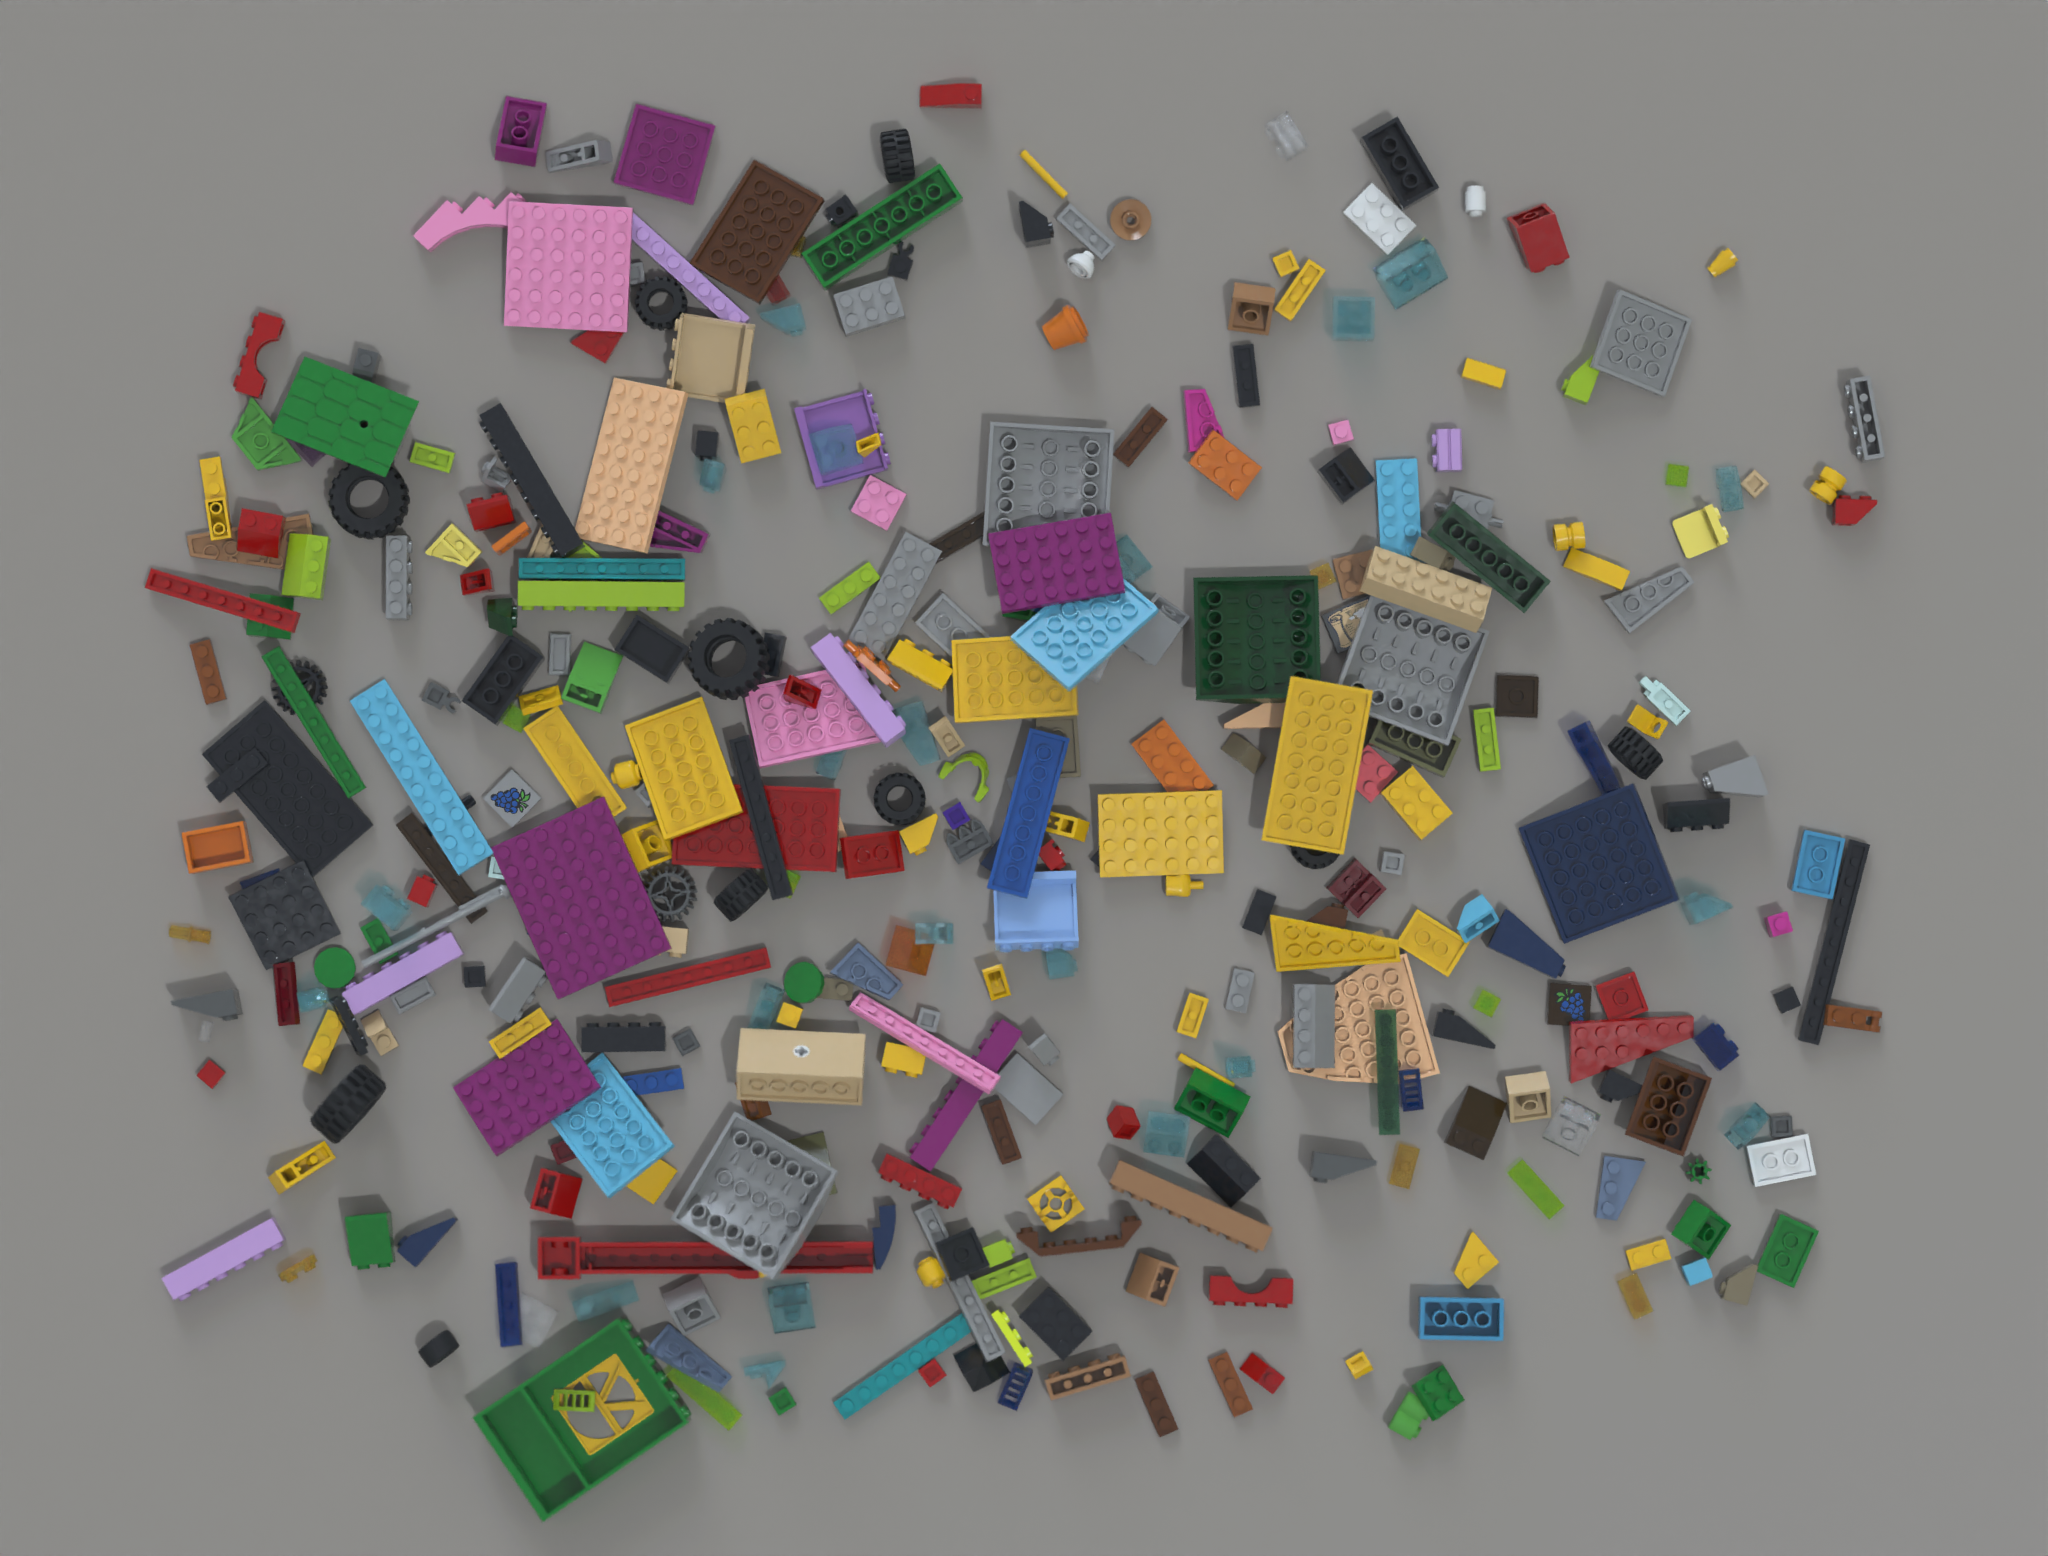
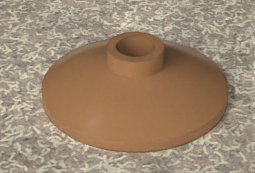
M1128 199L1121 201L1112 210L1110 216L1111 227L1114 233L1124 240L1140 239L1150 229V211L1145 204L1138 200ZM1130 217L1135 220L1132 225L1127 223V219Z

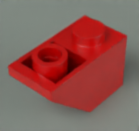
M1840 495L1838 499L1833 501L1832 525L1854 526L1877 505V500H1872V496H1859V499H1851L1849 495Z

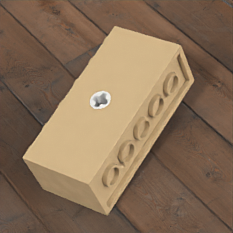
M741 1028L737 1062V1100L862 1105L866 1034Z

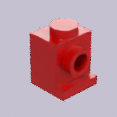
M1051 839L1041 847L1039 857L1050 871L1054 869L1059 871L1067 865L1062 858L1065 854L1058 846L1055 848L1052 846L1055 841Z

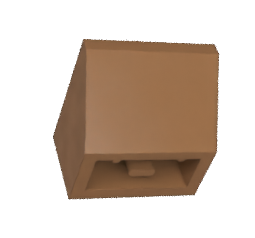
M1140 1252L1126 1292L1165 1307L1179 1267Z

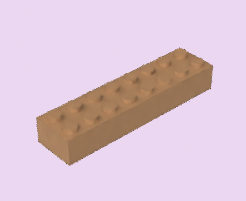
M1121 1160L1118 1161L1109 1181L1112 1184L1111 1188L1120 1193H1124L1126 1190L1132 1193L1130 1197L1142 1202L1143 1199L1151 1201L1149 1205L1156 1209L1162 1210L1163 1207L1170 1210V1215L1179 1219L1185 1216L1189 1218L1188 1223L1199 1228L1203 1224L1208 1227V1232L1217 1236L1221 1232L1227 1235L1226 1240L1235 1244L1241 1241L1246 1244L1245 1248L1256 1253L1258 1249L1264 1250L1273 1229L1266 1224Z

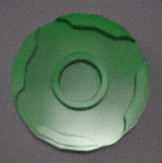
M338 947L327 948L316 958L314 965L315 976L326 987L333 989L342 988L349 984L355 976V960L345 949Z
M799 962L793 965L786 973L784 989L788 997L793 1001L802 1004L811 1003L823 991L824 976L814 964Z

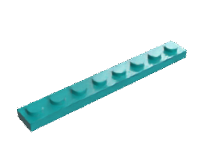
M519 558V580H685V559Z
M961 1313L834 1401L833 1404L844 1420L968 1335L971 1330L963 1314Z

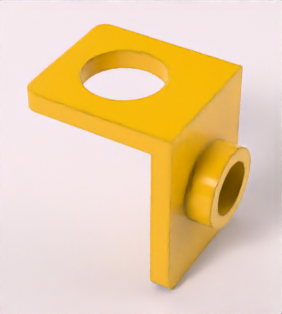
M1636 705L1627 720L1636 729L1655 739L1660 738L1668 725V721L1656 717L1640 705ZM1661 724L1659 730L1654 733L1656 725Z

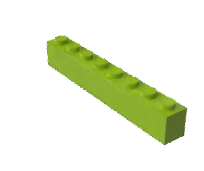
M517 581V606H522V610H534V606H543V610H555V606H563V610H576V606H584V610H597V606H605V611H617L618 607H626V611H638V607H647V611H659V607H667V611H680V607H684L685 582Z

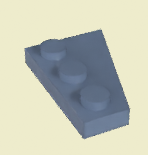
M859 943L830 972V974L888 1001L903 986L890 971Z
M1604 1156L1596 1218L1617 1221L1646 1163L1645 1161Z

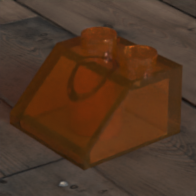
M896 925L885 965L926 976L937 936Z

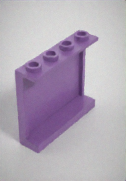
M866 389L803 408L802 406L794 408L817 490L887 471V465L891 464L888 452H883L882 445L885 444L882 432L879 433L882 445L872 453L863 457L857 451L855 441L878 433L876 425L880 424L877 412L873 413L871 405H874L872 394H867Z

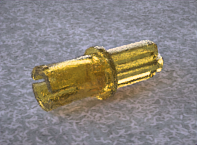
M171 925L169 937L188 940V942L196 941L209 944L211 931L193 929V926L187 928Z

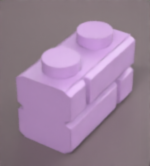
M1436 429L1431 439L1432 447H1436V455H1432V467H1436V472H1461V429Z

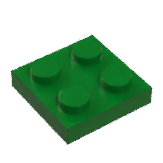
M1444 1365L1437 1367L1411 1385L1432 1422L1465 1400Z

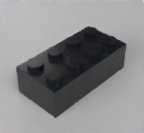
M1398 116L1362 136L1360 141L1401 211L1438 191V184Z
M507 636L462 699V702L498 726L545 658L515 636Z

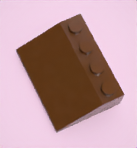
M1653 1056L1624 1135L1679 1156H1684L1712 1078Z

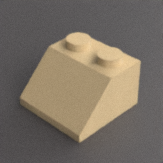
M1546 1071L1505 1077V1092L1510 1123L1551 1118L1550 1086Z

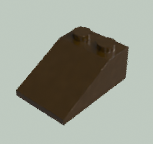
M1469 1086L1444 1143L1484 1160L1507 1103Z

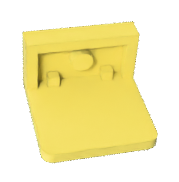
M1712 504L1672 522L1684 555L1688 559L1728 542V532L1725 526L1722 527L1719 519H1721L1717 507L1714 508Z

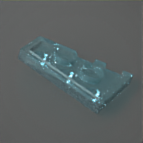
M923 701L894 709L892 711L896 717L900 716L906 723L904 727L906 734L901 739L918 764L923 766L941 760L934 736L928 728L930 723Z

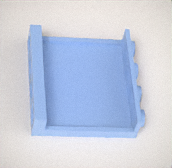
M1076 870L1034 872L1027 899L993 890L995 950L1007 953L1012 950L1030 952L1033 949L1052 951L1062 948L1063 950L1070 951L1079 948Z

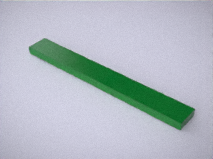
M278 646L261 656L348 799L367 788L281 647Z

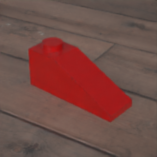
M960 83L920 86V107L981 109L982 84Z

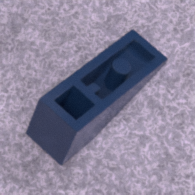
M453 1217L414 1233L409 1237L405 1235L397 1244L399 1246L397 1252L414 1267H417L458 1219Z

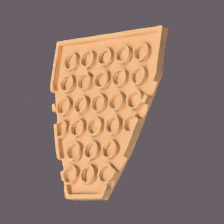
M1407 953L1400 955L1401 962L1364 965L1335 985V1068H1293V1018L1278 1030L1277 1033L1288 1072L1332 1081L1403 1084L1439 1074L1440 1071Z

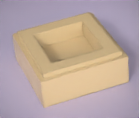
M1755 469L1740 483V486L1753 499L1769 485Z

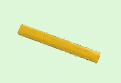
M1026 150L1019 155L1062 199L1068 195Z
M1183 1053L1177 1059L1194 1070L1198 1068L1232 1087L1235 1085L1234 1082Z

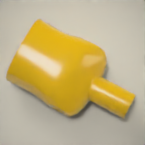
M1189 874L1165 875L1166 896L1189 897L1191 889L1204 888L1203 881H1191Z

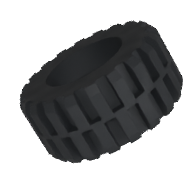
M348 464L345 469L342 468L338 472L339 475L336 478L334 477L331 482L333 483L332 488H329V507L332 510L331 513L334 519L348 533L358 538H383L386 534H392L396 531L395 528L398 525H402L404 522L403 518L409 511V490L403 477L393 467H390L386 478ZM365 480L380 482L388 492V505L385 511L375 518L360 517L353 511L350 504L352 490L357 484Z
M726 618L725 621L721 619L714 620L715 624L711 625L708 623L704 625L705 630L703 632L698 631L695 634L698 637L696 641H691L690 647L692 651L688 652L687 657L690 660L688 664L689 670L693 673L694 681L712 696H717L723 700L727 698L738 700L739 696L745 698L749 696L748 692L751 690L755 692L759 689L758 683H763L766 679L764 673L769 672L770 668L767 664L770 661V654L767 652L769 649L768 645L760 633L744 621H735L733 618ZM737 641L746 649V661L743 668L731 677L723 678L718 676L712 669L714 652L723 643Z
M359 1064L318 1107L310 1119L312 1126L330 1142L337 1144L353 1130L387 1089L385 1082L368 1067Z

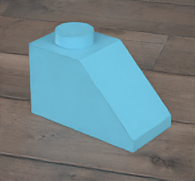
M1483 894L1467 903L1461 914L1457 930L1465 943L1500 921L1495 910Z

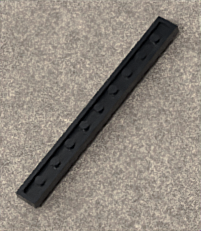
M1851 839L1848 841L1798 1037L1799 1041L1819 1045L1824 1028L1826 1004H1830L1870 844Z

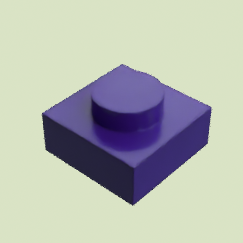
M961 802L942 812L952 830L970 821Z

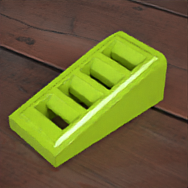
M554 1389L553 1410L595 1412L596 1390ZM560 1394H564L563 1406H559ZM568 1394H572V1406H568ZM576 1394L580 1395V1406H576ZM585 1395H589L588 1407H584Z

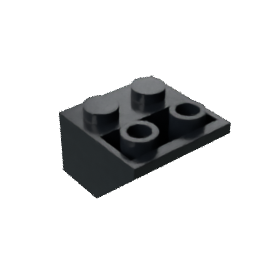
M1351 447L1318 470V474L1341 505L1375 481Z

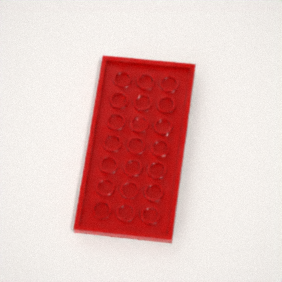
M734 784L743 813L673 838L672 865L764 869L741 784ZM764 785L786 869L837 872L841 789Z

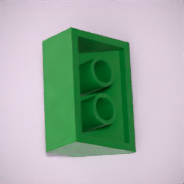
M1195 1068L1174 1110L1229 1138L1251 1097Z

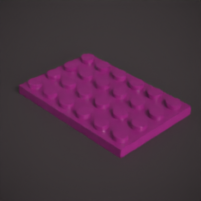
M1111 513L988 533L1002 614L1125 593Z
M558 1019L551 1022V1026L501 1059L498 1057L453 1087L497 1157L601 1088Z

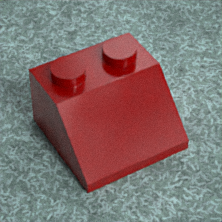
M242 508L238 526L237 551L278 559L286 518L282 515Z

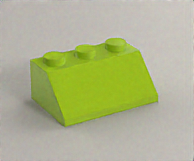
M290 533L281 595L323 600L331 545L329 537Z

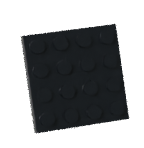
M304 859L228 896L266 970L272 968L273 964L282 963L341 934Z

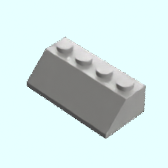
M1293 984V1068H1335V985Z

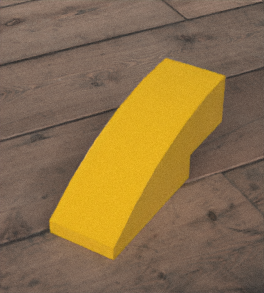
M1573 548L1570 549L1563 565L1566 569L1600 584L1603 583L1618 591L1623 589L1630 573L1629 570Z

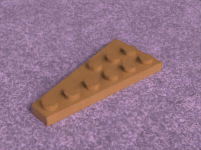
M310 514L287 517L278 559L237 551L238 527L231 528L232 538L211 541L210 532L188 535L187 541L191 557L285 570L290 533L314 534Z

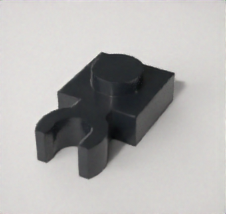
M900 242L898 246L900 255L893 254L887 275L907 281L913 264V260L908 259V256L913 254L914 245H911L909 251H904L902 249L904 243Z

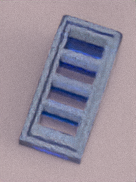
M1420 1069L1399 1070L1400 1097L1403 1112L1424 1109ZM1415 1074V1078L1404 1080V1076ZM1416 1082V1086L1405 1087V1084ZM1417 1090V1093L1406 1095L1405 1093L1406 1091ZM1417 1098V1101L1406 1102V1099Z
M1014 1362L999 1397L998 1404L1017 1411L1033 1375V1369ZM1015 1372L1026 1376V1378H1024V1377H1022V1376H1020V1375L1015 1374ZM1012 1379H1014L1016 1381L1023 1383V1385L1021 1386L1011 1381ZM1011 1387V1388H1013V1389H1015V1390H1018V1391H1020V1392H1019V1394H1018V1393H1015V1392H1013V1391L1008 1390V1388ZM1005 1395L1016 1398V1402L1005 1398Z

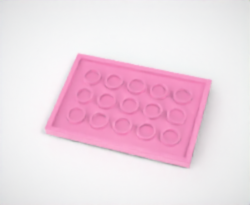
M854 663L858 669L863 668L866 672V667L862 663ZM826 670L795 676L822 690L816 709L785 701L783 693L788 678L757 685L759 689L755 692L751 690L748 692L749 696L745 697L760 769L881 742Z

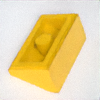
M1467 358L1461 378L1500 390L1506 370Z

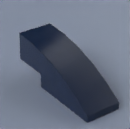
M896 1205L879 1206L881 1227L872 1228L876 1270L881 1269L892 1245L896 1223Z

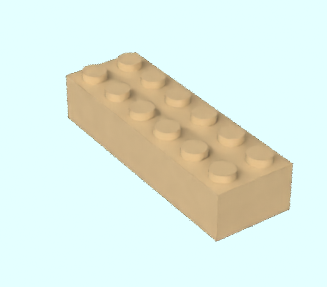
M1375 546L1368 560L1360 592L1477 633L1484 620L1492 587Z

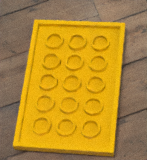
M1010 636L951 640L955 723L1079 715L1077 685L1070 691L1066 690L1014 644Z
M703 697L624 725L665 841L743 813Z
M1222 790L1097 794L1099 877L1224 873Z

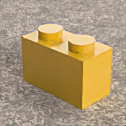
M886 1042L881 1066L885 1067L886 1072L897 1074V1070L906 1071L905 1076L917 1078L918 1074L922 1075L926 1056L909 1046Z

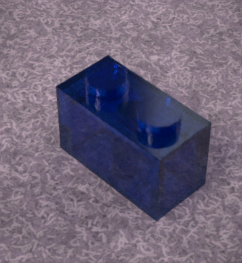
M1710 1023L1691 1039L1716 1070L1721 1071L1739 1056L1737 1053L1739 1048L1732 1040L1728 1042L1724 1037L1726 1032L1719 1024Z

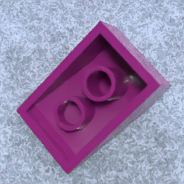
M506 96L496 142L495 160L536 167L547 103Z

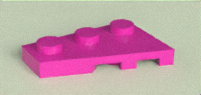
M1184 390L1188 453L1198 450L1212 430L1216 431L1223 438L1224 435L1206 390Z

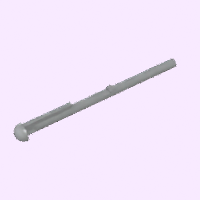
M499 885L459 906V911L436 922L427 929L423 927L419 932L362 960V965L364 968H367L504 896L507 900L511 895L508 886Z

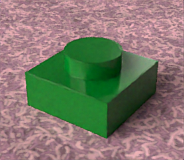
M786 1387L768 1398L779 1416L797 1405Z

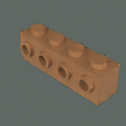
M1115 1353L1107 1356L1108 1360L1100 1362V1359L1087 1362L1088 1366L1080 1368V1365L1067 1368L1068 1372L1060 1374V1371L1047 1374L1048 1378L1045 1379L1050 1400L1131 1377L1125 1355L1120 1356V1353Z

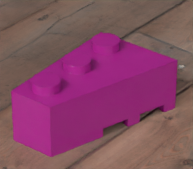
M659 510L650 547L702 553L711 534Z

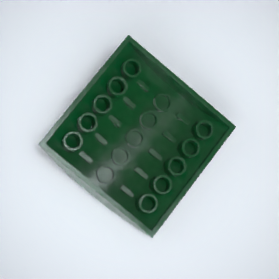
M1318 575L1193 578L1197 701L1233 704L1284 703L1287 699L1290 676L1321 681Z

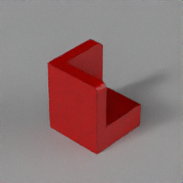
M1116 1105L1107 1117L1108 1125L1115 1138L1131 1140L1141 1127L1132 1107Z

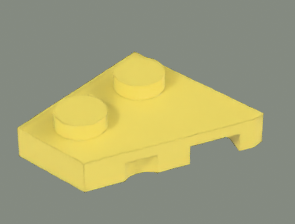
M452 523L425 553L470 567L483 551Z

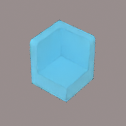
M1701 1257L1680 1266L1688 1286L1713 1277L1706 1257Z

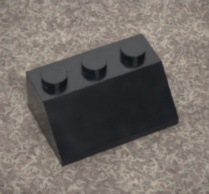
M1730 798L1664 803V828L1670 829V832H1682L1684 827H1691V831L1703 830V826H1711V829H1724V825L1729 824Z
M1217 1134L1187 1163L1230 1207L1235 1205L1261 1179Z

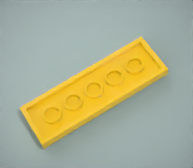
M559 706L552 708L523 728L577 808L605 797L614 817L627 809V806Z

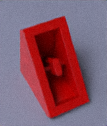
M489 568L460 575L462 595L495 591L492 570Z
M789 675L783 696L786 702L816 709L822 690L793 675Z

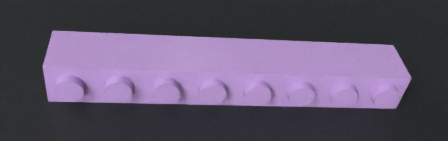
M633 213V243L716 318L749 323L751 321L749 316Z

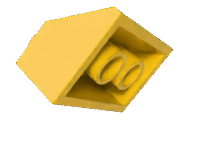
M906 638L904 641L899 639L887 659L888 663L934 689L943 692L953 674L952 664L944 659H941L939 662L933 658L934 654L926 649H923L921 652L915 648V643Z

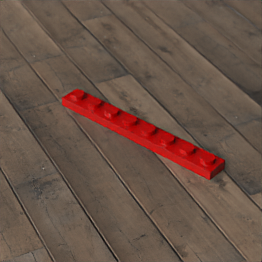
M152 568L145 585L146 589L292 633H295L301 613Z
M762 948L607 986L605 991L609 1007L769 969L771 964L767 948Z

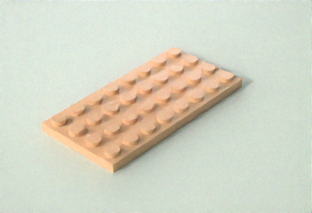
M619 378L613 379L575 527L581 540L648 554L689 393Z

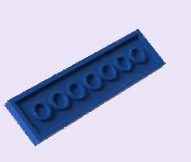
M1033 728L1029 729L987 889L1025 899L1028 898L1070 738Z

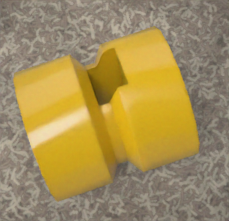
M1825 466L1819 474L1820 480L1813 483L1809 492L1820 501L1831 505L1837 497L1836 491H1841L1847 479L1832 468Z
M1583 522L1570 523L1569 527L1565 524L1553 525V541L1556 551L1568 550L1569 546L1573 549L1585 548Z

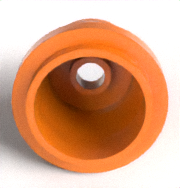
M1066 305L1062 307V311L1042 325L1044 334L1054 350L1076 343L1083 344L1087 341L1086 337L1089 336L1088 330L1074 306Z

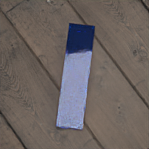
M517 1262L495 1264L500 1347L522 1346Z

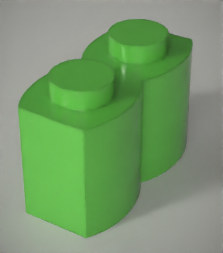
M1407 1392L1388 1425V1428L1408 1440H1411L1412 1437L1416 1439L1421 1431L1419 1425L1422 1419L1427 1420L1429 1417L1415 1394Z

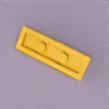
M1308 259L1274 311L1291 322L1326 270Z
M540 1007L490 1040L489 1044L499 1059H501L551 1026L552 1023Z
M327 1010L302 1065L319 1074H323L343 1029L334 1011Z

